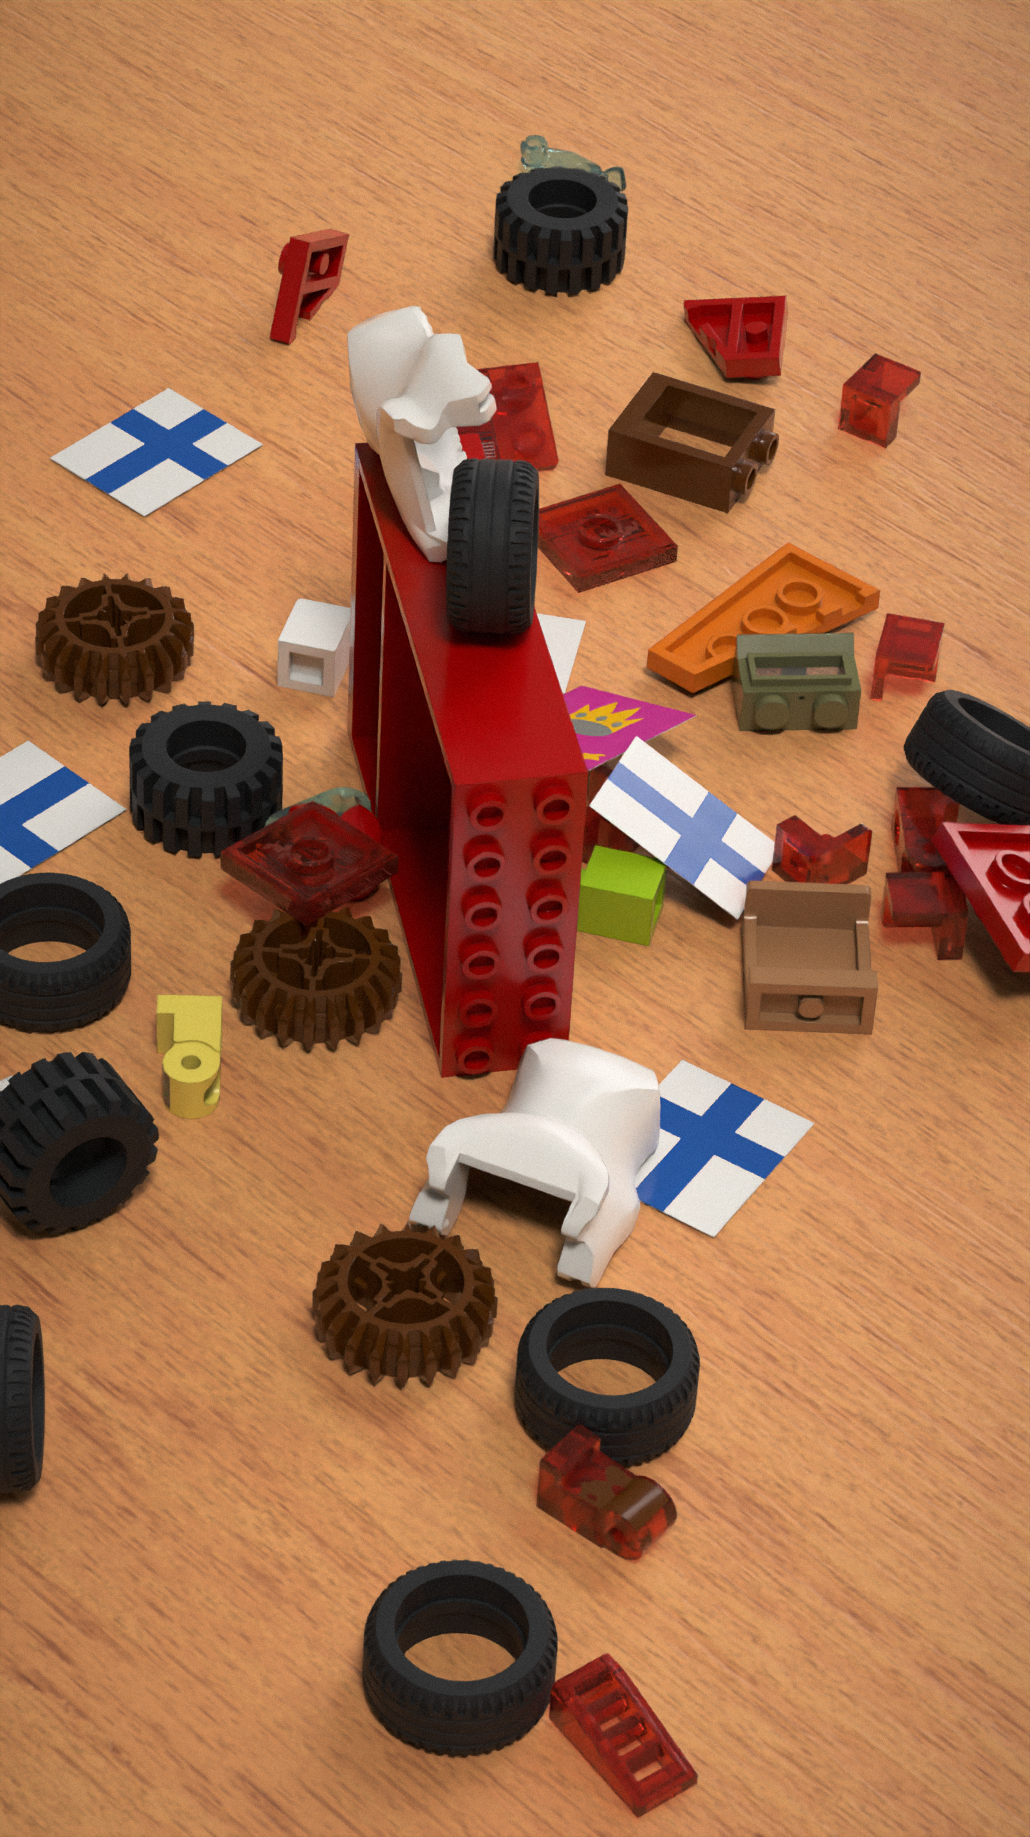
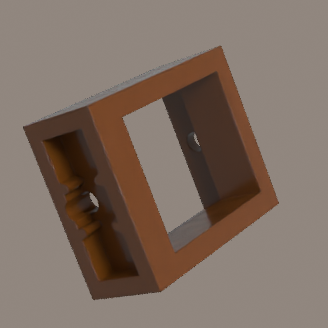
M653 372L608 430L605 475L729 513L742 494L749 495L755 484L757 473L763 464L769 466L776 455L779 445V434L773 432L775 409ZM668 427L732 448L723 457L659 436Z

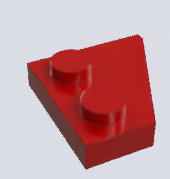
M330 228L290 237L289 243L282 249L278 263V270L282 274L270 339L291 344L296 339L298 317L310 321L320 309L323 301L328 299L339 286L350 234Z
M787 296L684 300L686 324L727 378L746 377L748 379H762L767 376H781L788 321Z

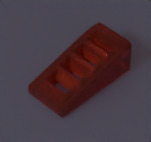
M609 1653L603 1654L565 1675L552 1685L549 1719L637 1818L697 1784V1772L631 1678ZM615 1717L619 1719L620 1722L604 1731L600 1728L601 1725ZM636 1740L641 1744L622 1756L617 1752ZM655 1761L662 1767L640 1781H637L633 1775Z

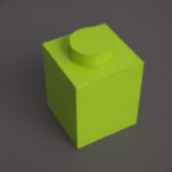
M595 845L587 868H581L577 931L649 946L664 907L667 865L655 857Z

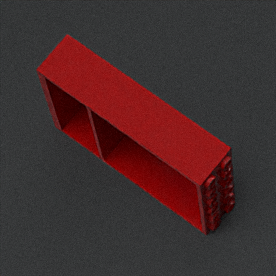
M478 433L459 435L462 451L466 453L467 459H486ZM368 442L355 443L348 736L368 810L376 816L382 828L383 839L379 850L384 869L391 873L390 875L386 872L441 1078L518 1070L521 1056L527 1045L549 1038L569 1041L588 769L535 606L532 625L523 633L509 634L506 632L505 634H493L491 632L475 633L474 631L462 632L456 630L447 618V560L443 562L428 561L413 540L399 513L385 478L380 454L374 451Z

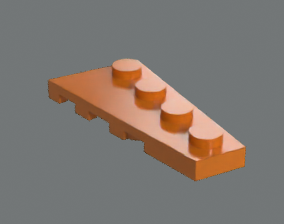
M788 542L649 648L647 668L694 693L733 675L736 635L825 633L878 609L881 590Z

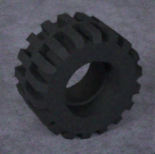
M564 166L540 167L531 169L529 173H519L513 176L512 181H506L501 186L500 193H497L493 247L494 259L497 260L496 266L501 272L508 273L507 278L513 282L525 284L524 287L532 290L539 289L552 294H557L558 292L575 294L580 293L581 290L591 291L600 288L601 283H610L615 279L616 273H620L624 266L628 221V200L626 195L620 192V187L614 182L605 181L606 177L598 173H589L585 169L576 167L573 169L564 168Z
M211 701L198 702V705L187 706L183 703L172 706V711L170 712L159 711L152 715L151 723H142L136 730V738L131 739L129 746L130 812H133V822L137 829H144V836L151 842H163L164 849L175 853L179 850L188 851V856L201 857L202 853H214L215 857L228 855L229 850L236 849L241 852L251 848L252 840L263 841L270 835V827L277 826L282 810L283 745L280 737L275 736V728L268 721H259L258 714L250 710L239 711L237 710V705L223 703L221 706L211 705Z
M71 1052L59 1053L52 1061H47L43 1058L32 1063L31 1069L23 1074L18 1072L7 1080L10 1084L0 1091V1197L21 1224L24 1223L29 1230L39 1233L45 1229L51 1235L62 1234L67 1228H71L73 1232L86 1228L89 1222L95 1219L101 1221L109 1216L111 1210L121 1203L123 1205L133 1195L131 1191L136 1185L144 1182L149 1174L146 1167L155 1161L158 1152L157 1147L154 1145L159 1139L158 1128L153 1123L155 1119L105 1059L101 1058L98 1060L94 1054L81 1052L76 1057Z

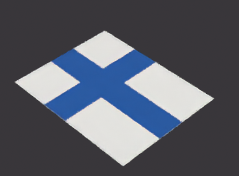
M168 388L50 457V459L145 517L263 444Z
M637 736L589 805L737 920L744 910L747 882L761 881L781 848Z
M26 741L0 757V884L21 876L127 809L33 743Z
M681 1060L658 1085L660 1092L659 1145L655 1153L648 1156L638 1169L635 1177V1186L640 1202L714 1238L815 1123Z

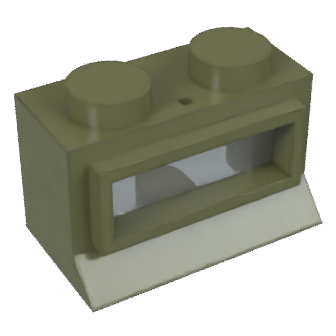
M854 633L736 635L732 692L739 731L857 729L861 686L854 657Z

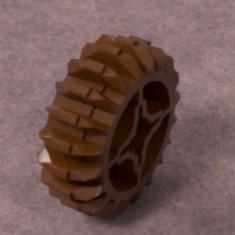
M104 573L99 581L92 582L86 578H81L77 588L68 585L61 586L59 596L46 599L45 609L39 612L38 621L36 622L35 652L39 656V665H42L46 679L57 681L60 692L75 690L79 701L85 700L90 696L98 697L101 705H104L109 699H120L127 705L130 698L137 696L150 701L153 690L169 692L172 681L184 679L187 666L191 665V657L194 655V623L191 622V613L185 609L184 599L172 597L170 587L161 586L154 588L151 578H145L140 582L131 581L128 573L121 579H110Z
M298 903L294 913L306 920L307 923L292 914H286L277 909H274L270 921L254 920L250 933L240 935L239 944L236 947V951H234V957L230 963L231 994L235 1001V1007L240 1008L245 1024H256L261 1037L278 1034L283 1047L293 1041L304 1043L308 1052L313 1044L326 1043L335 1051L340 1040L346 1039L359 1045L364 1032L379 1033L381 1023L386 1019L392 1018L393 1010L397 1006L398 995L402 991L401 958L398 955V946L391 944L389 940L388 930L375 929L371 916L354 919L349 907L337 913L328 911L327 907L323 904L319 910H303V906Z
M408 1221L402 1231L391 1232L380 1223L373 1237L355 1231L350 1246L335 1244L330 1260L324 1261L321 1264V1270L317 1274L316 1290H313L312 1310L315 1312V1328L318 1332L319 1340L326 1342L330 1359L345 1358L349 1374L368 1369L374 1384L384 1376L396 1377L401 1388H403L409 1378L420 1377L430 1386L436 1376V1372H441L455 1378L461 1363L475 1364L477 1355L481 1352V1347L488 1346L489 1338L493 1334L494 1318L497 1317L498 1305L491 1268L483 1266L479 1250H464L460 1235L444 1240L441 1239L435 1225L425 1233L415 1232ZM358 1304L367 1308V1311L363 1310Z

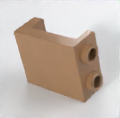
M777 881L747 882L742 920L745 1029L872 1035L878 979L877 971L871 970L869 938L871 888L869 886Z

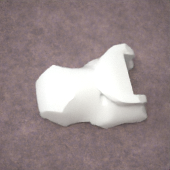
M410 306L373 316L354 326L347 333L350 390L359 425L369 446L380 454L385 478L410 535L429 562H443L447 560L448 520L453 472L457 465L467 459L466 453L462 451L456 427L480 426L490 421L497 407L493 395L489 393L492 386L488 377L467 363L461 336L452 333L434 334L432 326L428 323L427 316L422 312L421 307Z
M549 1038L527 1045L521 1056L508 1101L501 1112L459 1119L444 1127L430 1144L426 1155L429 1179L414 1203L409 1216V1222L420 1227L426 1225L429 1229L435 1225L438 1234L447 1236L462 1208L469 1169L471 1167L572 1202L561 1228V1235L565 1236V1243L557 1264V1276L572 1281L578 1279L581 1280L582 1285L595 1288L613 1253L633 1232L640 1211V1200L635 1186V1177L641 1164L648 1156L655 1153L659 1145L660 1092L654 1071L623 1056L564 1039Z

